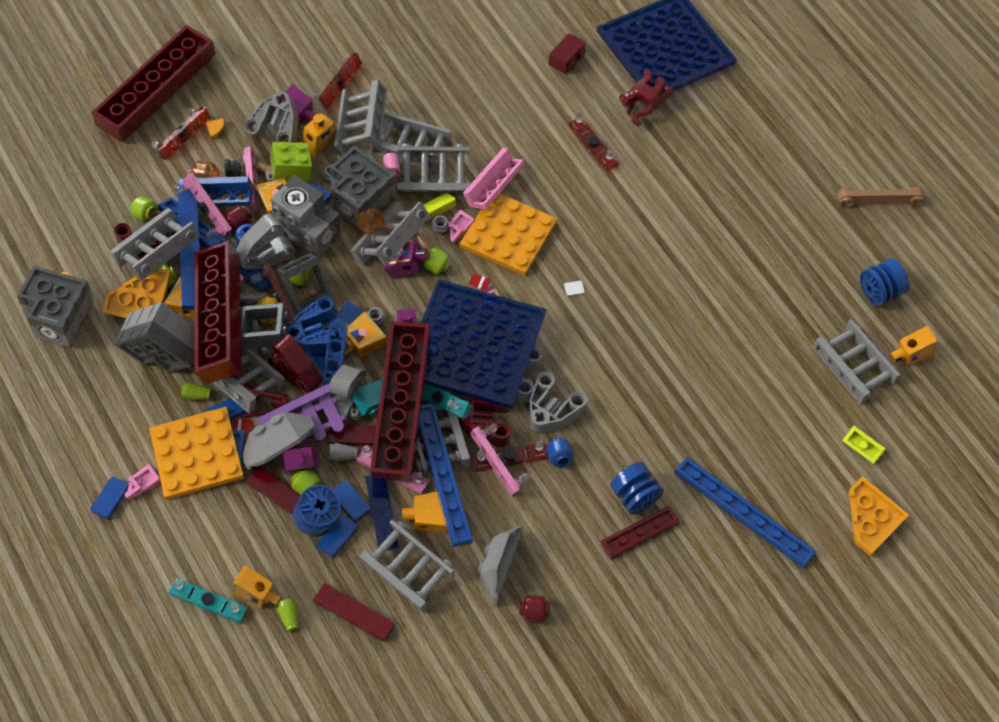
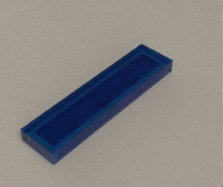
M369 475L365 476L377 546L379 548L394 531L389 523L391 520L394 521L386 480L373 479ZM398 540L388 550L399 548Z

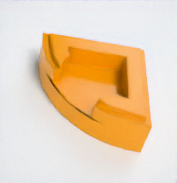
M223 118L206 122L211 140L217 138L224 129Z

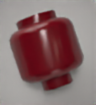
M236 205L225 213L226 221L232 230H237L241 225L251 224L252 222L251 218L253 216L244 205L242 207Z
M528 595L525 597L524 603L520 602V615H524V619L528 623H543L550 616V601H546L544 596Z

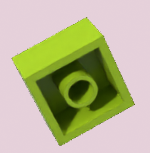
M272 142L270 161L273 181L283 178L288 182L295 175L306 183H310L312 163L308 143Z

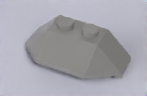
M283 412L273 416L271 420L263 425L255 427L248 435L242 454L246 468L251 469L253 466L264 464L301 442L311 431L317 428L312 418L307 415Z
M518 525L494 536L491 544L487 543L484 555L487 556L485 561L480 562L477 572L480 573V582L493 606H497L522 536L523 526Z

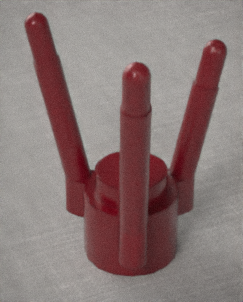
M255 388L252 390L253 393L271 397V407H275V409L288 403L287 394L261 391ZM275 409L251 412L249 414L245 413L241 417L265 415Z

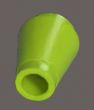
M188 381V383L183 382L181 397L185 398V400L209 399L210 388Z
M293 599L278 602L276 610L286 630L293 631L298 629L297 603H294Z

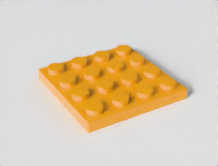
M499 194L487 209L479 211L461 240L459 248L526 276L555 227L557 218Z
M227 407L149 427L165 500L244 479Z

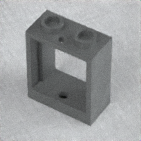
M312 253L277 269L296 311L301 312L322 297H333L319 260ZM312 267L321 291L298 301L289 278Z
M283 303L240 307L241 349L273 347L286 334H289L287 322H290V312L286 310ZM277 318L276 331L249 333L251 320Z

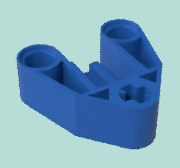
M330 297L318 299L299 312L288 326L289 335L296 340L304 352L311 354L326 353L329 329L324 331L322 323L333 320L337 315L333 300ZM335 327V328L337 329V334H336V336H333V335H332V338H334V337H339V332H340L342 329H341V328H338V327ZM332 342L331 344L333 351H341L342 347L339 342Z

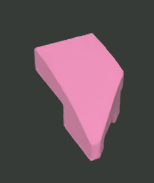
M461 209L448 222L450 239L453 244L468 231L475 220Z
M150 464L133 476H129V486L127 492H125V497L128 500L161 482Z

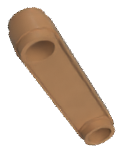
M921 187L892 190H852L850 188H843L838 191V202L843 208L853 205L911 204V206L918 207L925 203V194Z

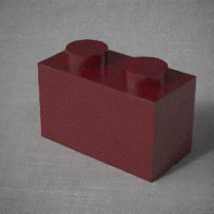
M568 33L549 54L548 65L566 74L575 67L579 59L584 57L586 42Z

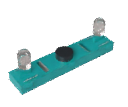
M425 382L423 399L456 414L460 418H467L472 404Z
M180 578L174 580L169 591V595L239 624L242 623L248 611V607L236 601H231L204 590Z

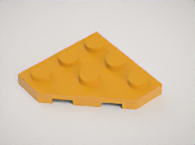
M158 268L142 281L137 276L133 277L119 288L106 294L102 312L127 318L130 312H135L160 302L164 303L172 271Z
M862 476L849 489L848 493L854 543L871 556L908 518L909 514Z

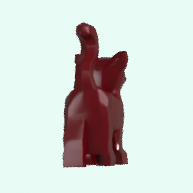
M647 69L644 70V77L636 82L630 91L619 96L622 105L627 109V114L631 113L636 101H640L647 106L646 110H638L633 114L632 122L636 126L642 125L638 119L639 117L650 115L654 109L673 93L672 87H664L665 80L661 77H658L656 80L657 84L651 87L650 85L654 80L651 78L652 72Z

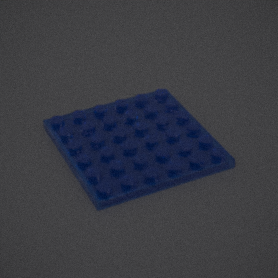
M658 0L596 28V32L635 83L644 77L645 69L652 72L651 78L654 81L650 85L651 87H654L657 84V78L661 77L665 80L664 87H672L673 91H676L728 68L737 62V58L690 0Z
M438 279L420 323L430 324L431 328L425 384L513 409L547 309Z

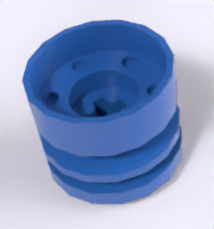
M890 258L879 263L877 266H872L862 271L860 274V284L864 295L876 306L882 305L892 300V298L895 299L904 295L909 290L908 275L896 259Z
M637 462L625 468L610 483V487L616 496L623 498L622 504L630 515H635L649 508L664 492L663 488L658 485V481L655 478H651L652 473L644 462Z
M310 486L303 491L293 509L294 524L306 535L318 536L326 533L340 514L341 504L339 497L327 486Z

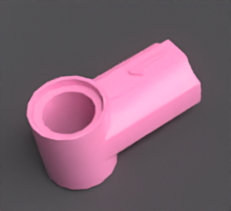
M388 153L383 156V166L396 175L397 185V182H400L399 156L395 153Z

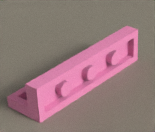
M502 148L463 192L469 207L487 209L525 165L524 160L512 159L509 149Z

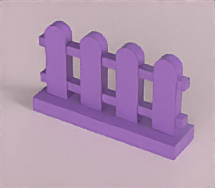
M329 384L257 418L260 425H263L271 420L273 416L283 412L296 414L302 411L301 415L310 416L317 428L296 444L299 448L309 446L307 439L312 436L317 441H324L327 437L325 430L330 427L337 433L344 430L343 421L346 418L344 415H339L334 405L337 403L335 397L331 398L334 394L329 392ZM324 410L329 422L323 425L317 415V412Z

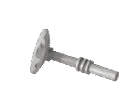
M268 293L240 294V302H244V306H254L256 301L268 296ZM251 320V333L263 332L258 321ZM268 347L260 348L262 355L269 354Z

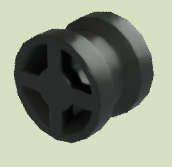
M225 159V176L235 175L236 177H241L240 159H235L234 161Z

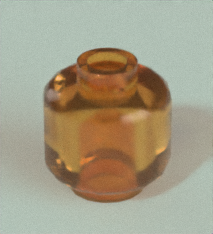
M199 160L195 162L190 170V173H193L196 178H215L219 176L218 168L213 162Z
M376 208L367 209L358 215L357 225L364 234L375 233L383 228L384 215Z

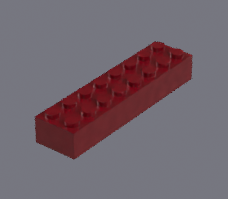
M185 25L92 111L95 125L120 142H123L215 55L213 40Z
M229 241L195 253L194 372L206 385L242 373L239 253Z
M391 321L370 467L373 479L412 482L431 341L430 324Z

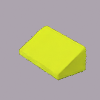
M444 193L423 204L430 214V217L425 222L456 207V199L450 194Z
M853 426L842 440L873 464L887 450L856 426Z

